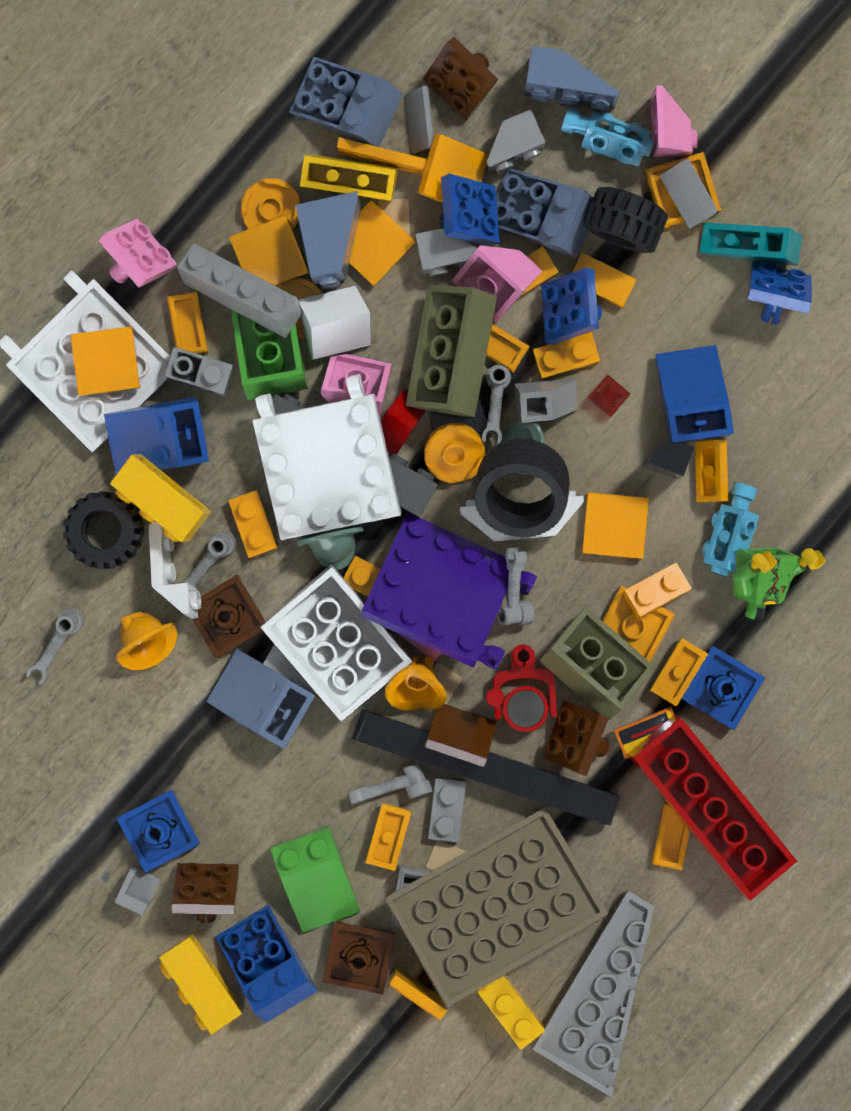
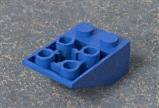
M716 345L655 354L669 444L700 441L734 434L729 399Z
M195 397L104 414L115 475L132 454H142L159 469L178 468L209 462L199 403Z
M269 905L215 936L254 1014L265 1023L318 992L304 963Z

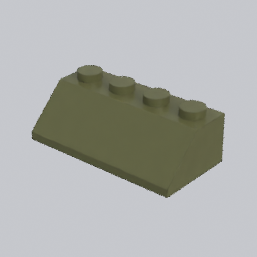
M428 285L407 395V407L449 415L475 417L497 300L496 295L473 287Z

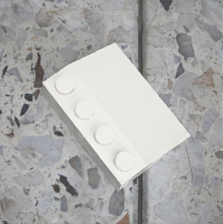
M331 564L260 628L337 718L342 721L388 683L398 671L407 667L412 662V659L386 627L360 616L365 603Z

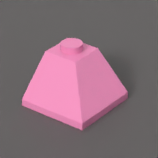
M658 85L655 87L650 98L652 139L655 140L652 147L653 159L688 157L692 154V149H697V130H692L691 120L662 85Z
M480 245L453 278L452 282L457 287H473L496 295L497 300L493 320L497 322L528 289L542 270L520 250Z
M345 353L331 355L321 388V395L328 403L350 399L351 396L348 392L346 378L360 374L365 395L373 393L375 395L380 417L392 364Z

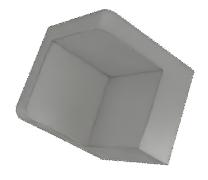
M136 866L131 867L114 903L143 915L159 885L160 878L151 873H145L144 870Z

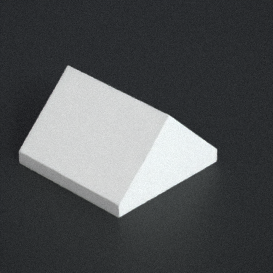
M356 286L298 300L302 312L300 318L311 360L371 345L370 311Z

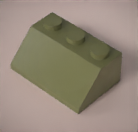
M587 607L575 617L538 660L599 714L608 717V721L625 707L655 669V666Z

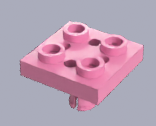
M138 218L106 232L99 239L102 246L117 262L110 268L109 273L118 283H124L130 277L138 287H141L171 272L177 265L169 251L159 244L152 236L149 228L141 223Z

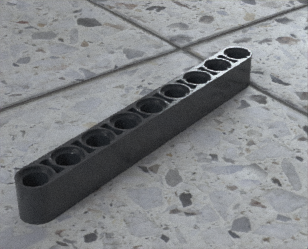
M364 709L360 711L352 735V739L602 824L609 826L612 824L621 797L619 795L492 752L488 753L485 766H479L426 748L425 745L430 731Z

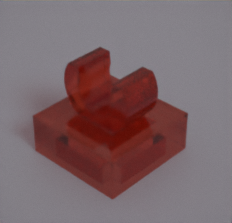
M607 374L587 399L611 418L631 393Z

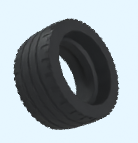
M516 438L495 445L483 457L477 471L474 498L479 515L486 524L504 535L524 538L546 533V531L551 530V528L558 524L567 506L570 487L567 465L559 453L549 445L547 446L545 443L533 439ZM526 473L541 479L550 487L552 493L544 499L532 503L514 502L503 497L494 488L492 482L503 475Z

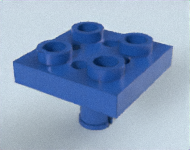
M450 173L441 177L443 213L439 219L443 221L439 223L442 228H445V236L490 247L499 244L496 187Z
M752 262L749 270L748 300L765 303L761 319L766 323H769L772 313L773 319L771 324H778L783 308L808 314L812 303V276L799 269L786 270L778 268L769 262Z
M585 267L541 285L545 343L556 345L599 329L598 321L602 316V308L597 304L594 269Z
M711 646L707 652V657L681 699L730 729L735 730L766 677L716 647ZM729 670H732V671L734 672V674L730 672V673H729V676H730V677H727V676H726V673H727ZM709 675L712 676V677H713V681H712V678H708V679H707L708 682L706 683V682H705V678H706L707 676H709Z
M173 789L117 818L145 873L201 843ZM149 813H154V814H155V815H150V816H149V819H148V814H149ZM171 819H174L177 822V825L174 828L170 827V825H175L174 821H172ZM166 840L170 842L169 848H164L168 846V843H164Z

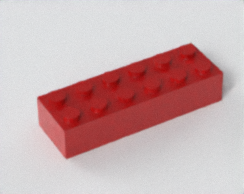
M673 715L627 754L739 893L749 901L754 899L798 862L681 717Z

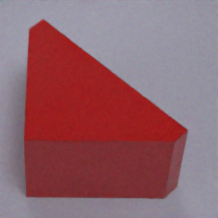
M406 389L401 392L381 421L387 451L396 455L427 411L406 406L408 395Z

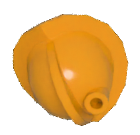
M142 612L133 613L121 618L120 641L123 649L115 657L123 667L131 670L148 669L158 665L174 649L178 637L174 622L163 625L154 616Z
M414 656L412 663L398 671L389 680L385 688V698L391 706L406 711L420 708L433 710L440 708L447 701V693L438 682V677L433 670V658L426 656L421 662L420 656Z

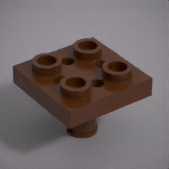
M452 37L445 44L423 77L466 120L475 113L498 81V78L487 69L489 67L487 57L479 52L473 55L455 37Z
M238 574L202 595L201 608L198 609V618L192 619L216 659L261 633L263 630L260 627L266 622ZM217 599L223 600L224 605L218 607V606L221 604V601H217V602H216V600H217ZM242 604L245 607L244 612L242 611L243 608L241 606H239L237 610V605ZM210 622L212 627H215V622L218 625V627L216 629H212L210 627ZM235 625H236V627L233 629V632H236L237 629L239 628V633H238V634H233V633L231 632V628L234 627Z
M564 700L557 714L554 728L546 743V749L542 758L587 776L594 756L603 757L608 752L609 741L602 738L609 718Z
M177 863L172 897V913L197 914V920L201 923L205 922L204 914H207V923L215 921L217 914L235 915L239 864Z
M335 921L323 983L383 995L395 932ZM360 938L366 939L367 943L365 946H362L365 943L363 940L358 941ZM372 956L378 957L379 961H378L377 964H375L376 961H377L375 958L373 959V961H372V963H371V957H372Z

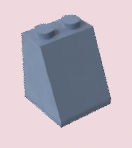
M357 191L296 204L310 276L316 286L322 285V289L336 288L340 286V281L347 279L350 257L362 210Z

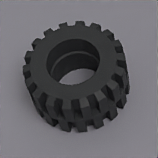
M598 187L583 224L591 233L612 244L635 252L653 253L669 216L660 206L639 195L614 187Z
M106 491L92 492L86 494L87 496L84 498H79L75 501V506L69 508L67 512L69 513L68 518L64 519L63 526H65L63 538L67 541L68 545L66 547L74 554L73 557L84 563V565L97 569H114L117 566H123L129 559H133L137 549L141 548L143 543L141 539L142 535H144V529L142 528L143 520L138 514V509L135 505L128 504L115 493ZM101 512L113 514L121 524V535L118 542L107 549L93 546L87 537L89 521L94 515Z

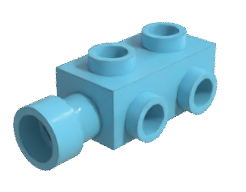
M568 107L561 131L569 134L576 132L585 135L581 145L582 148L588 149L594 154H602L617 159L621 163L632 164L638 167L643 156L649 157L655 140L649 138L651 131L644 129L641 124L617 120L612 114L607 112L600 114L593 111L590 118L579 114V110ZM601 122H607L609 125H603ZM634 131L638 135H632L630 132Z
M734 482L730 493L733 495L730 506L721 504L720 510L714 513L712 517L714 530L711 539L706 541L703 546V555L705 557L703 563L711 565V572L728 576L729 571H735L737 550L750 547L757 528L759 515L748 511L750 502L755 500L757 488Z

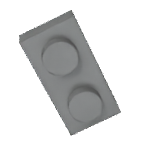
M435 777L428 839L459 843L466 781Z

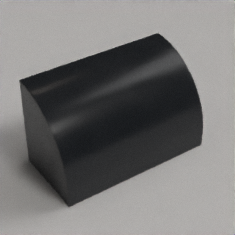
M684 443L665 445L651 454L643 467L674 479H679L685 474L694 447Z

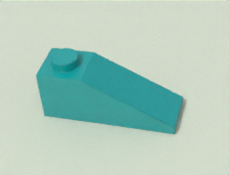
M704 222L700 253L755 262L798 266L803 235L791 228Z

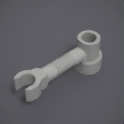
M503 365L492 366L486 375V382L491 388L487 428L482 434L483 443H485L486 435L489 432H495L498 435L497 445L502 440V433L499 430L503 389L509 385L511 379L509 370ZM501 372L504 375V379L497 381L494 379L493 374Z
M220 531L213 535L208 545V552L197 564L198 566L181 583H189L197 587L204 574L208 572L211 565L219 557L227 556L235 550L236 539L233 534L228 531ZM217 541L223 544V550L218 548Z
M518 547L507 548L505 553L507 569L509 570L507 606L500 607L497 619L501 625H529L534 620V608L528 600L519 601L521 571L526 563V551L518 552Z
M68 608L60 613L56 621L57 630L37 663L28 669L27 677L35 669L41 671L42 679L39 681V685L48 679L51 663L67 636L76 633L83 627L84 616L80 610ZM65 620L70 622L71 627L66 625Z
M421 763L403 768L405 775L383 781L382 783L380 782L379 784L348 792L351 804H355L405 787L409 799L433 791L430 781L425 779Z

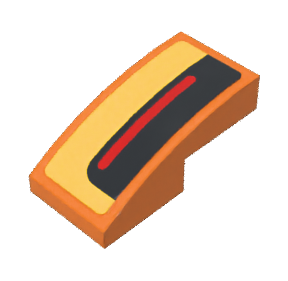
M671 706L614 729L625 759L629 758L627 754L674 715Z

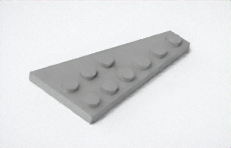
M628 889L544 1026L545 1032L537 1038L532 1046V1050L611 1098L635 996L637 979L642 965L641 961L655 907Z

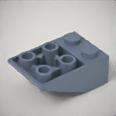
M532 46L524 95L530 96L531 101L547 103L548 99L560 101V105L565 107H578V104L590 105L591 110L598 112H608L609 108H615L619 91L563 50Z
M313 57L289 113L349 140L380 147L403 94L385 79Z
M510 168L506 170L496 194L499 230L537 246H543L547 250L576 259L588 231L583 222L593 197L585 190Z
M237 648L206 702L260 736L285 749L316 694L268 668L259 660Z

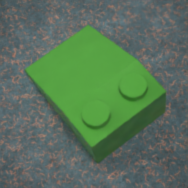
M231 309L242 387L247 399L252 400L260 395L271 393V396L308 389L297 324L295 323L287 337L284 338Z
M330 825L271 846L270 850L280 879L302 933L361 912Z

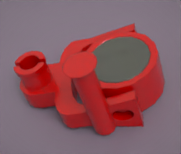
M521 644L516 646L511 652V669L501 671L494 676L493 689L487 692L486 701L494 707V719H501V713H503V717L510 727L517 731L529 732L543 725L548 717V711L549 717H557L555 676L549 670L536 668L534 650L528 645ZM520 651L527 652L529 656L528 660L524 663L519 661L517 657ZM531 678L541 680L548 685L549 705L543 693L534 687L521 686L514 688L507 694L505 699L500 687L503 683L514 679Z

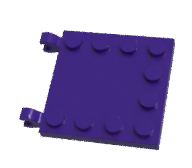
M407 512L360 616L468 666L474 667L476 662L480 661L492 669H497L505 650L493 645L486 646L484 643L508 590L509 570L507 569L506 557ZM521 571L520 593L529 595L536 581V575L527 571Z

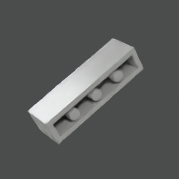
M193 243L177 266L183 284L284 338L287 337L302 315L297 297Z

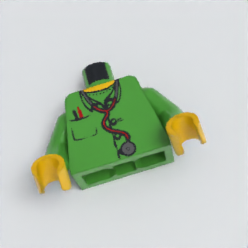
M777 547L738 549L735 571L732 575L734 582L733 594L735 597L748 602L745 616L755 620H763L766 605L781 604L785 600L793 577L805 571L806 565L811 570H816L825 563L826 560L819 550L814 551L809 548L802 552L801 558Z

